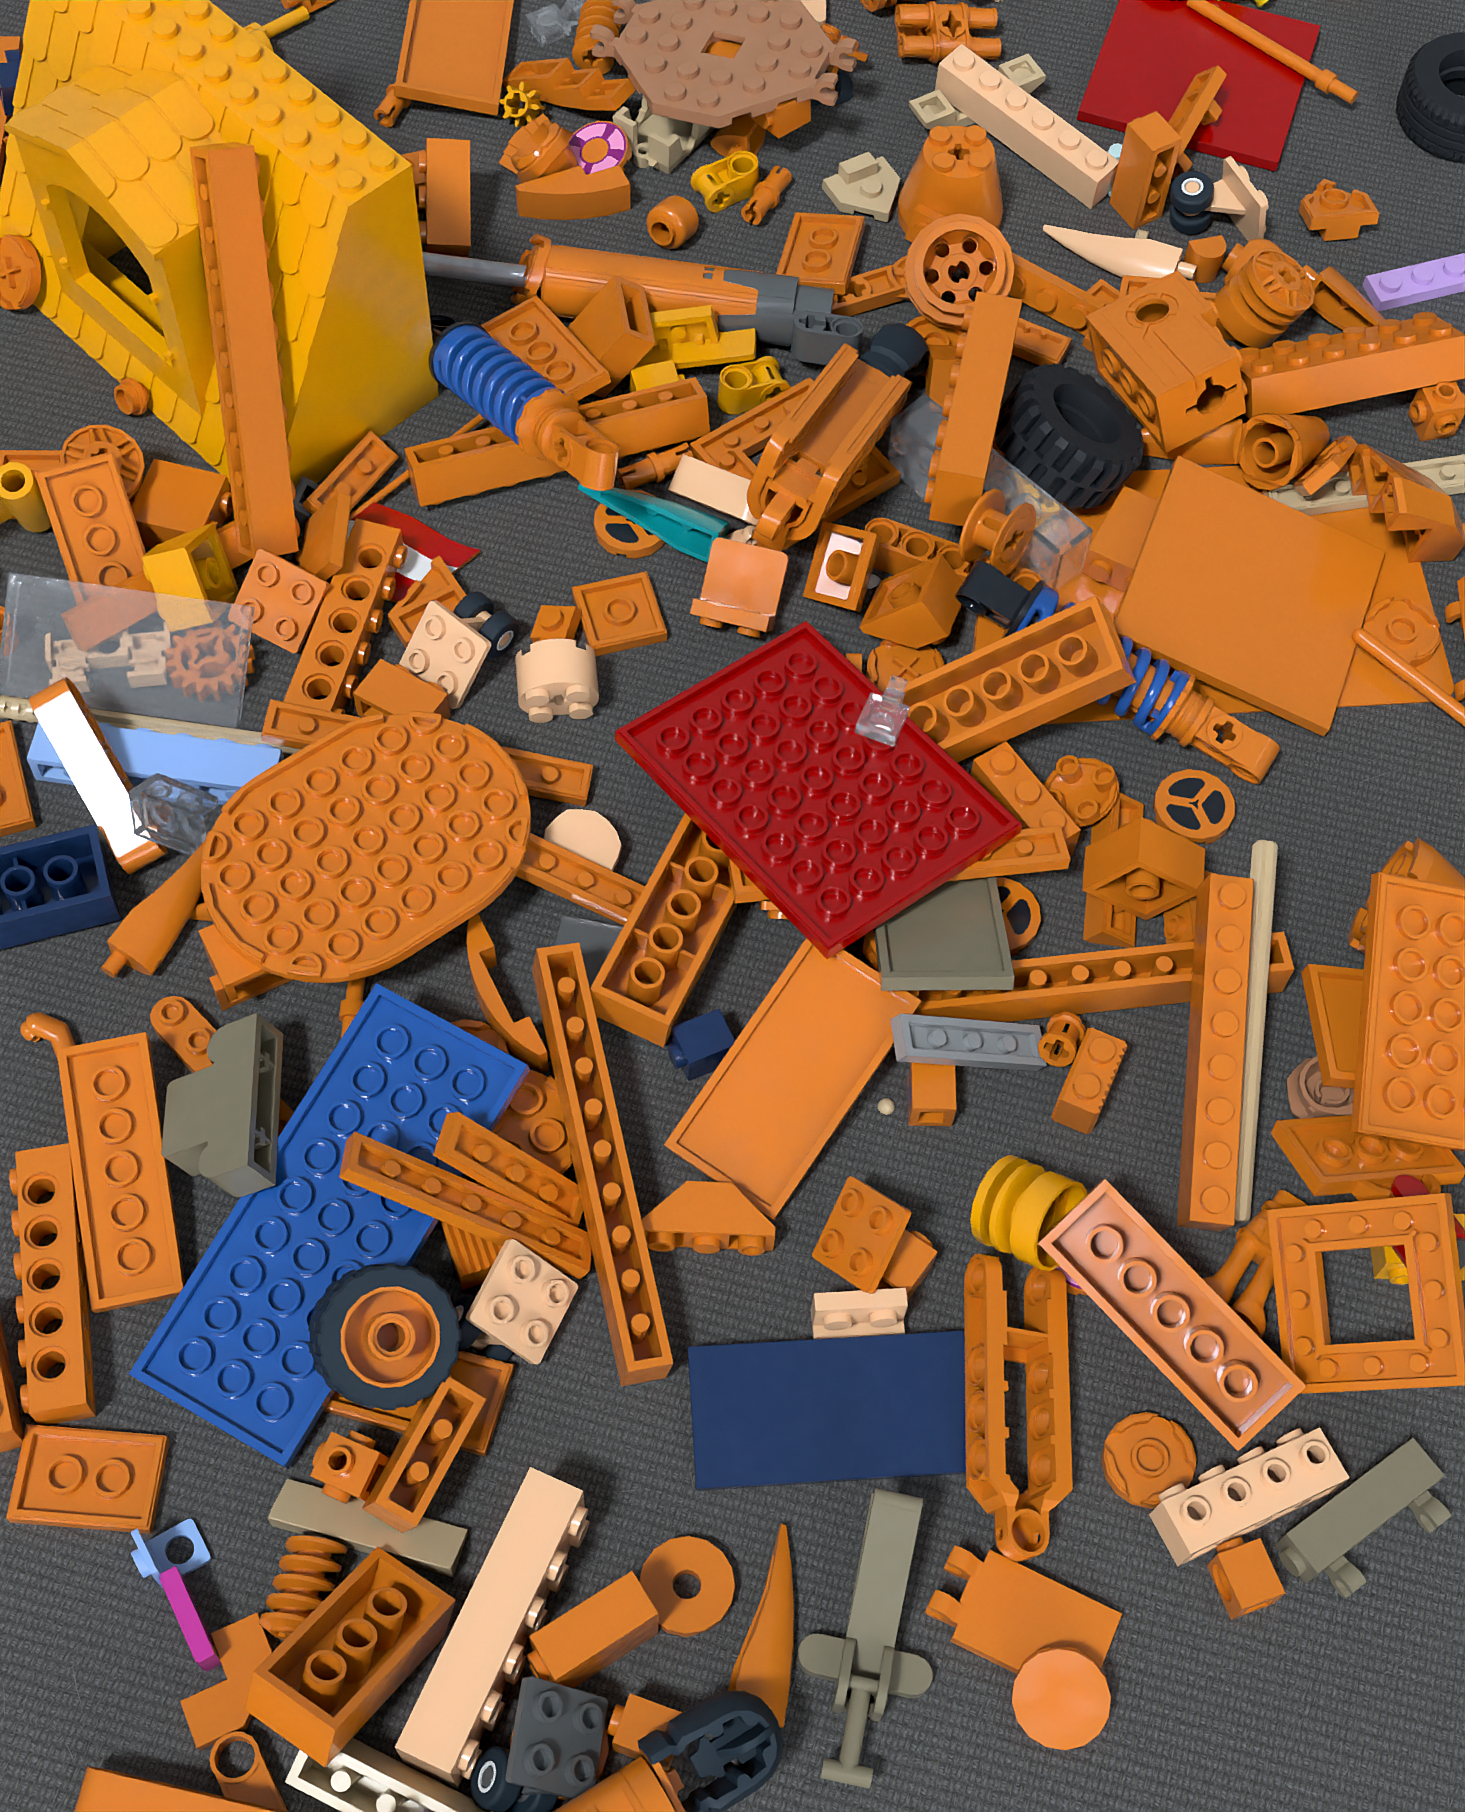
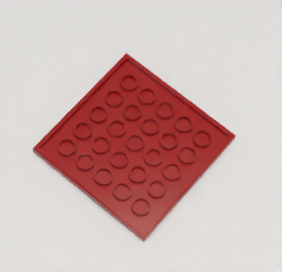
M1119 0L1079 107L1077 120L1121 132H1126L1127 124L1134 119L1144 117L1155 111L1169 122L1195 75L1219 65L1227 76L1213 99L1222 109V112L1217 121L1206 125L1199 123L1186 149L1225 159L1231 156L1236 162L1276 172L1305 77L1188 7V0ZM1206 0L1310 62L1321 25L1222 0Z

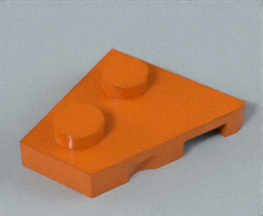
M440 556L432 560L430 571L421 581L416 580L408 589L407 596L403 600L398 601L388 613L389 624L405 648H407L430 601L437 600L453 612L457 604L466 596Z

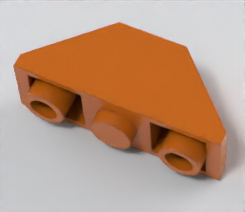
M686 1181L641 1219L647 1246L653 1251L668 1252L674 1250L675 1247L693 1248L698 1253L712 1254L719 1252L720 1249L738 1250L743 1255L757 1256L765 1253V1251H773L775 1226L733 1183Z

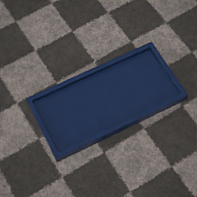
M963 1331L694 1346L687 1349L696 1491L966 1474L965 1342Z

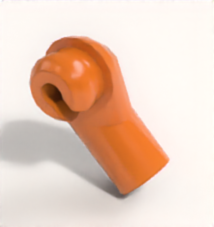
M36 1012L29 1014L26 1017V1021L20 1026L21 1035L27 1041L32 1039L33 1042H37L41 1038L50 1041L56 1057V1049L76 1045L68 1025L45 1013Z

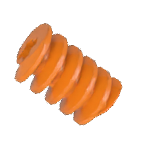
M587 0L580 9L578 27L572 48V58L580 69L599 68L601 73L605 74L614 65V57H595L592 55V49L597 42L601 41L592 39L590 36L592 28L595 24L609 28L615 37H619L621 24L614 23L613 16L618 9L622 8L613 6L611 0Z
M312 1535L291 1536L287 1538L285 1547L292 1555H285L280 1558L279 1567L286 1574L274 1576L272 1585L280 1593H272L267 1596L265 1604L274 1612L261 1614L259 1624L275 1637L285 1640L324 1601L318 1597L319 1592L334 1591L336 1585L324 1578L325 1573L340 1572L342 1566L330 1557L331 1554H346L347 1548L343 1544Z

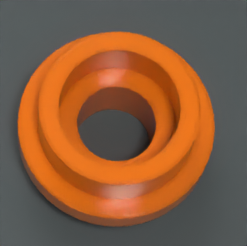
M131 377L121 380L120 384L114 389V398L119 409L126 415L145 413L149 400L146 388Z

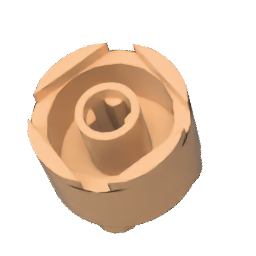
M563 638L547 639L530 644V652L523 656L521 650L516 654L518 703L523 711L529 713L530 721L546 723L553 719V715L569 714V717L573 719H586L593 715V707L599 701L596 656L591 646L586 644V650L576 647V640Z

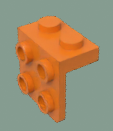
M716 538L712 543L700 598H693L690 614L700 616L699 623L706 626L722 628L723 622L738 625L737 633L748 636L760 637L761 631H773L789 562L788 555L777 550L726 538Z

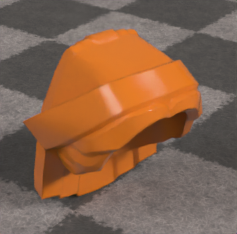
M542 113L535 120H531L526 126H522L508 141V146L503 151L504 155L498 163L515 173L520 184L576 167L578 163L569 144L574 133L560 127L557 123L551 122Z

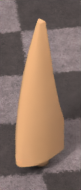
M1045 224L1043 226V231L1064 247L1090 263L1121 278L1123 275L1162 278L1178 270L1185 278L1193 280L1197 271L1196 265L1181 261L1182 248L1155 240L1092 234Z

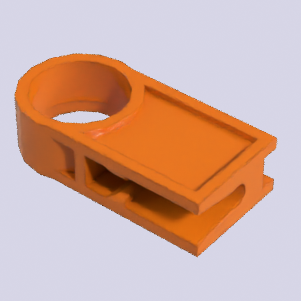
M239 1731L224 1734L219 1738L211 1749L209 1761L211 1770L217 1778L224 1797L288 1812L264 1759L262 1749L255 1739L247 1733ZM235 1741H245L252 1745L255 1758L250 1770L237 1778L225 1777L220 1772L218 1765L219 1756L223 1749Z

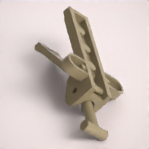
M875 1488L874 1493H871L845 1638L812 1634L807 1636L799 1646L797 1661L805 1674L836 1682L831 1712L839 1714L847 1712L839 1761L824 1757L820 1778L870 1789L873 1768L859 1765L867 1717L870 1718V1721L880 1722L888 1694L906 1698H917L929 1689L933 1680L931 1666L924 1658L915 1654L894 1650L923 1498Z

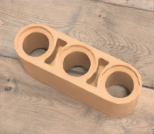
M682 455L668 488L670 492L754 526L759 521V519H755L752 516L747 504V490L751 480L690 456Z

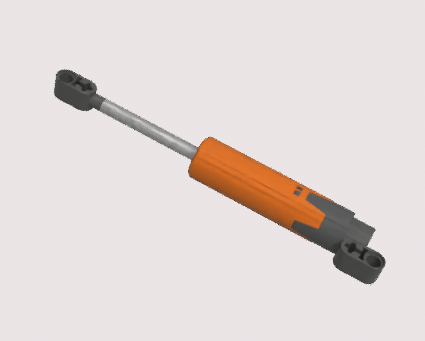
M562 245L551 246L544 264L543 279L538 290H541L542 302L557 317L575 319L615 275L644 287L649 313L712 305L719 333L755 328L756 342L791 346V354L799 361L827 365L842 345L847 343L859 350L858 359H860L864 330L863 324L853 317L832 314L835 289L800 285L799 277ZM422 252L425 275L523 288L526 286L524 284L526 276L523 277L526 265Z

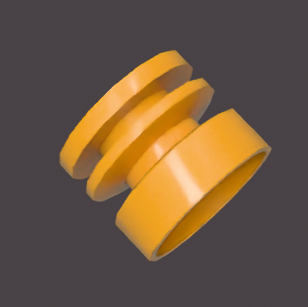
M1007 1155L999 1159L988 1170L978 1187L970 1217L972 1234L978 1242L984 1245L992 1246L1003 1253H1013L1016 1259L1040 1270L1052 1271L1060 1265L1038 1242L1087 1194V1190L1078 1181L1059 1173L1045 1172L1044 1168L1040 1165L1029 1163L1028 1160L1018 1156Z

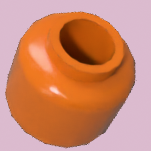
M677 195L668 196L650 210L646 219V227L652 240L662 248L669 250L679 248L696 233L699 226V217L694 206L684 197Z

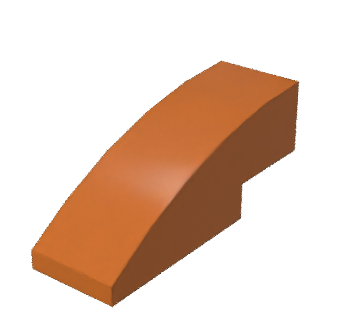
M580 165L515 185L517 213L521 217L548 220H576L609 216L631 210L630 183L619 165L587 175Z

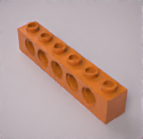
M356 518L346 542L344 565L332 577L283 702L345 714L344 706L347 698L353 699V692L358 686V676L356 675L360 665L365 666L368 662L371 651L369 641L372 633H378L381 628L385 600L390 601L393 597L396 584L394 576L397 568L403 569L406 563L408 548L403 546L401 529ZM356 598H365L363 600L358 601L354 600ZM344 630H353L349 633H340ZM333 662L340 663L336 666H327L328 664ZM320 695L327 696L326 698L321 700L314 699L315 697Z
M69 1143L16 1151V1168L9 1170V1181L12 1194L18 1197V1210L12 1211L11 1222L15 1237H20V1252L14 1253L13 1263L17 1280H22L23 1294L16 1297L17 1318L20 1324L24 1323L25 1339L18 1341L20 1365L22 1368L26 1367L27 1384H23L20 1387L22 1409L24 1413L29 1412L35 1422L42 1426L96 1417L88 1283ZM55 1192L50 1201L44 1204H36L42 1194ZM52 1233L58 1234L55 1241L50 1245L38 1246L44 1236ZM60 1276L59 1282L53 1288L41 1290V1286L47 1278ZM63 1319L62 1325L57 1331L50 1334L43 1333L45 1326L50 1321ZM66 1363L64 1371L58 1377L52 1379L45 1378L48 1369L52 1365Z

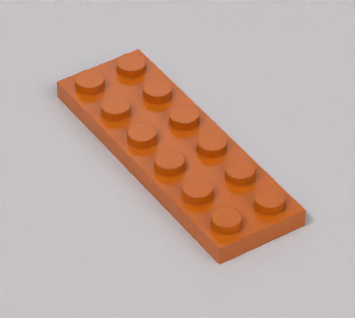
M146 1032L56 1049L91 1311L99 1313L177 1297L185 1286L168 1163L167 1159L161 1154L163 1129L149 1036Z

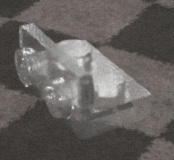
M159 773L148 777L144 782L128 792L134 835L190 856L205 841L206 826L204 815L219 806L217 796Z

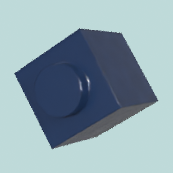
M716 1009L671 1027V1044L667 1045V1051L676 1070L682 1068L687 1080L690 1081L715 1071L735 1040L720 1009Z

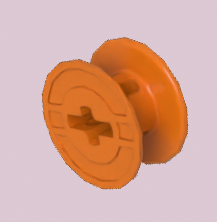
M993 488L985 492L975 503L963 526L959 541V555L962 561L971 563L989 550L991 551L990 565L997 568L1004 575L1009 574L1020 562L1032 539L1036 525L1034 505L1025 502L1017 506L1007 516L1004 514L1005 497L1002 490Z

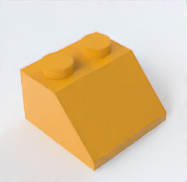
M214 523L204 525L160 543L142 557L145 577L152 583L158 599V611L161 617L166 620L170 632L215 622L234 604L239 589Z

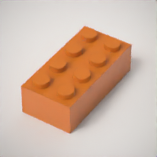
M377 1546L253 1671L244 1709L323 1767H326L445 1637L456 1599Z

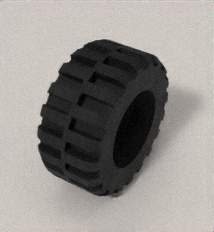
M1045 364L1029 370L1002 403L995 432L998 449L1004 452V460L1009 466H1013L1016 469L1018 477L1023 481L1029 482L1033 486L1032 489L1039 494L1044 493L1049 496L1051 501L1058 504L1066 503L1067 507L1075 509L1080 507L1090 509L1104 505L1141 463L1144 445L1142 443L1143 436L1141 430L1136 428L1137 421L1134 416L1126 411L1127 406L1120 399L1117 400L1111 394L1112 391L1105 385L1102 387L1095 382V378L1088 374L1083 375L1079 373L1078 369L1072 367L1063 368L1062 364Z

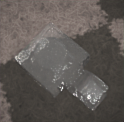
M567 0L561 9L553 3L525 15L526 26L541 46L571 35V26L578 25L580 9L585 1Z
M892 675L883 696L871 692L856 723L855 733L894 747L908 717L910 706L902 704L905 697L903 692L908 680Z

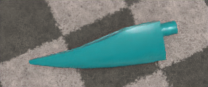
M580 483L578 485V490L646 529L676 550L707 563L713 541L716 538H725L731 528V523L727 520L670 500L615 487L606 491L588 489Z

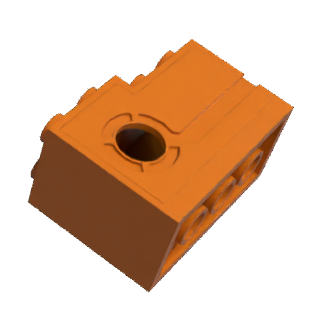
M1178 270L1085 316L1097 373L1166 453L1246 413L1244 396L1247 395V388L1241 378L1240 367L1243 366L1241 354L1235 346L1230 347L1224 341L1220 330L1217 328L1216 321L1219 320V313L1213 301L1210 299L1206 300L1200 294L1193 280L1188 281Z

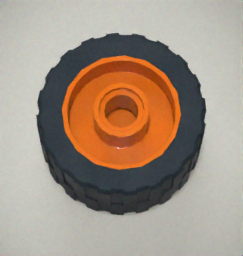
M371 1264L362 1266L358 1270H350L343 1274V1277L339 1280L332 1282L325 1289L326 1292L322 1298L318 1299L308 1331H310L309 1353L312 1354L313 1365L317 1373L324 1378V1383L332 1391L342 1395L341 1397L371 1409L396 1410L399 1407L408 1408L416 1405L423 1398H428L434 1394L442 1382L445 1383L451 1374L450 1370L453 1364L456 1363L459 1355L458 1346L459 1341H461L457 1309L450 1301L451 1297L445 1288H441L436 1283L437 1280L409 1266Z

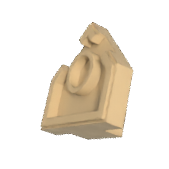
M868 151L840 162L838 174L823 179L822 189L840 212L853 215L855 211L874 215V220L888 223L895 197L900 188L901 178L883 156L875 159Z

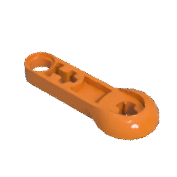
M907 255L900 258L893 265L852 276L846 295L834 294L832 314L853 316L902 300L911 301L907 294L904 279ZM930 270L925 274V280L930 284L936 283L939 279L935 271ZM949 272L948 275L952 279V272Z

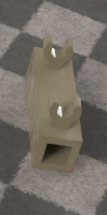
M1414 1438L1410 1439L1286 1533L1275 1544L1280 1551L1279 1557L1281 1562L1295 1577L1300 1576L1305 1584L1325 1571L1336 1591L1346 1599L1367 1582L1362 1573L1344 1557L1351 1549L1407 1506L1413 1511L1416 1520L1428 1534L1451 1517L1447 1508L1428 1491L1445 1475Z

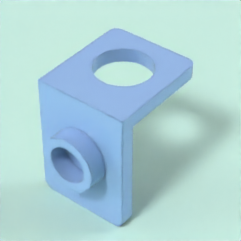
M192 1519L181 1522L149 1541L145 1539L138 1528L131 1531L138 1547L131 1552V1555L143 1578L152 1575L161 1588L163 1586L159 1579L161 1577L160 1574L172 1567L177 1566L185 1576L211 1561V1555ZM179 1537L190 1539L194 1544L192 1557L183 1564L171 1563L166 1555L170 1542Z

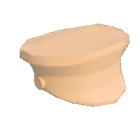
M565 810L551 822L544 833L545 840L611 871L614 870L622 850V844L615 828L606 818L592 810Z

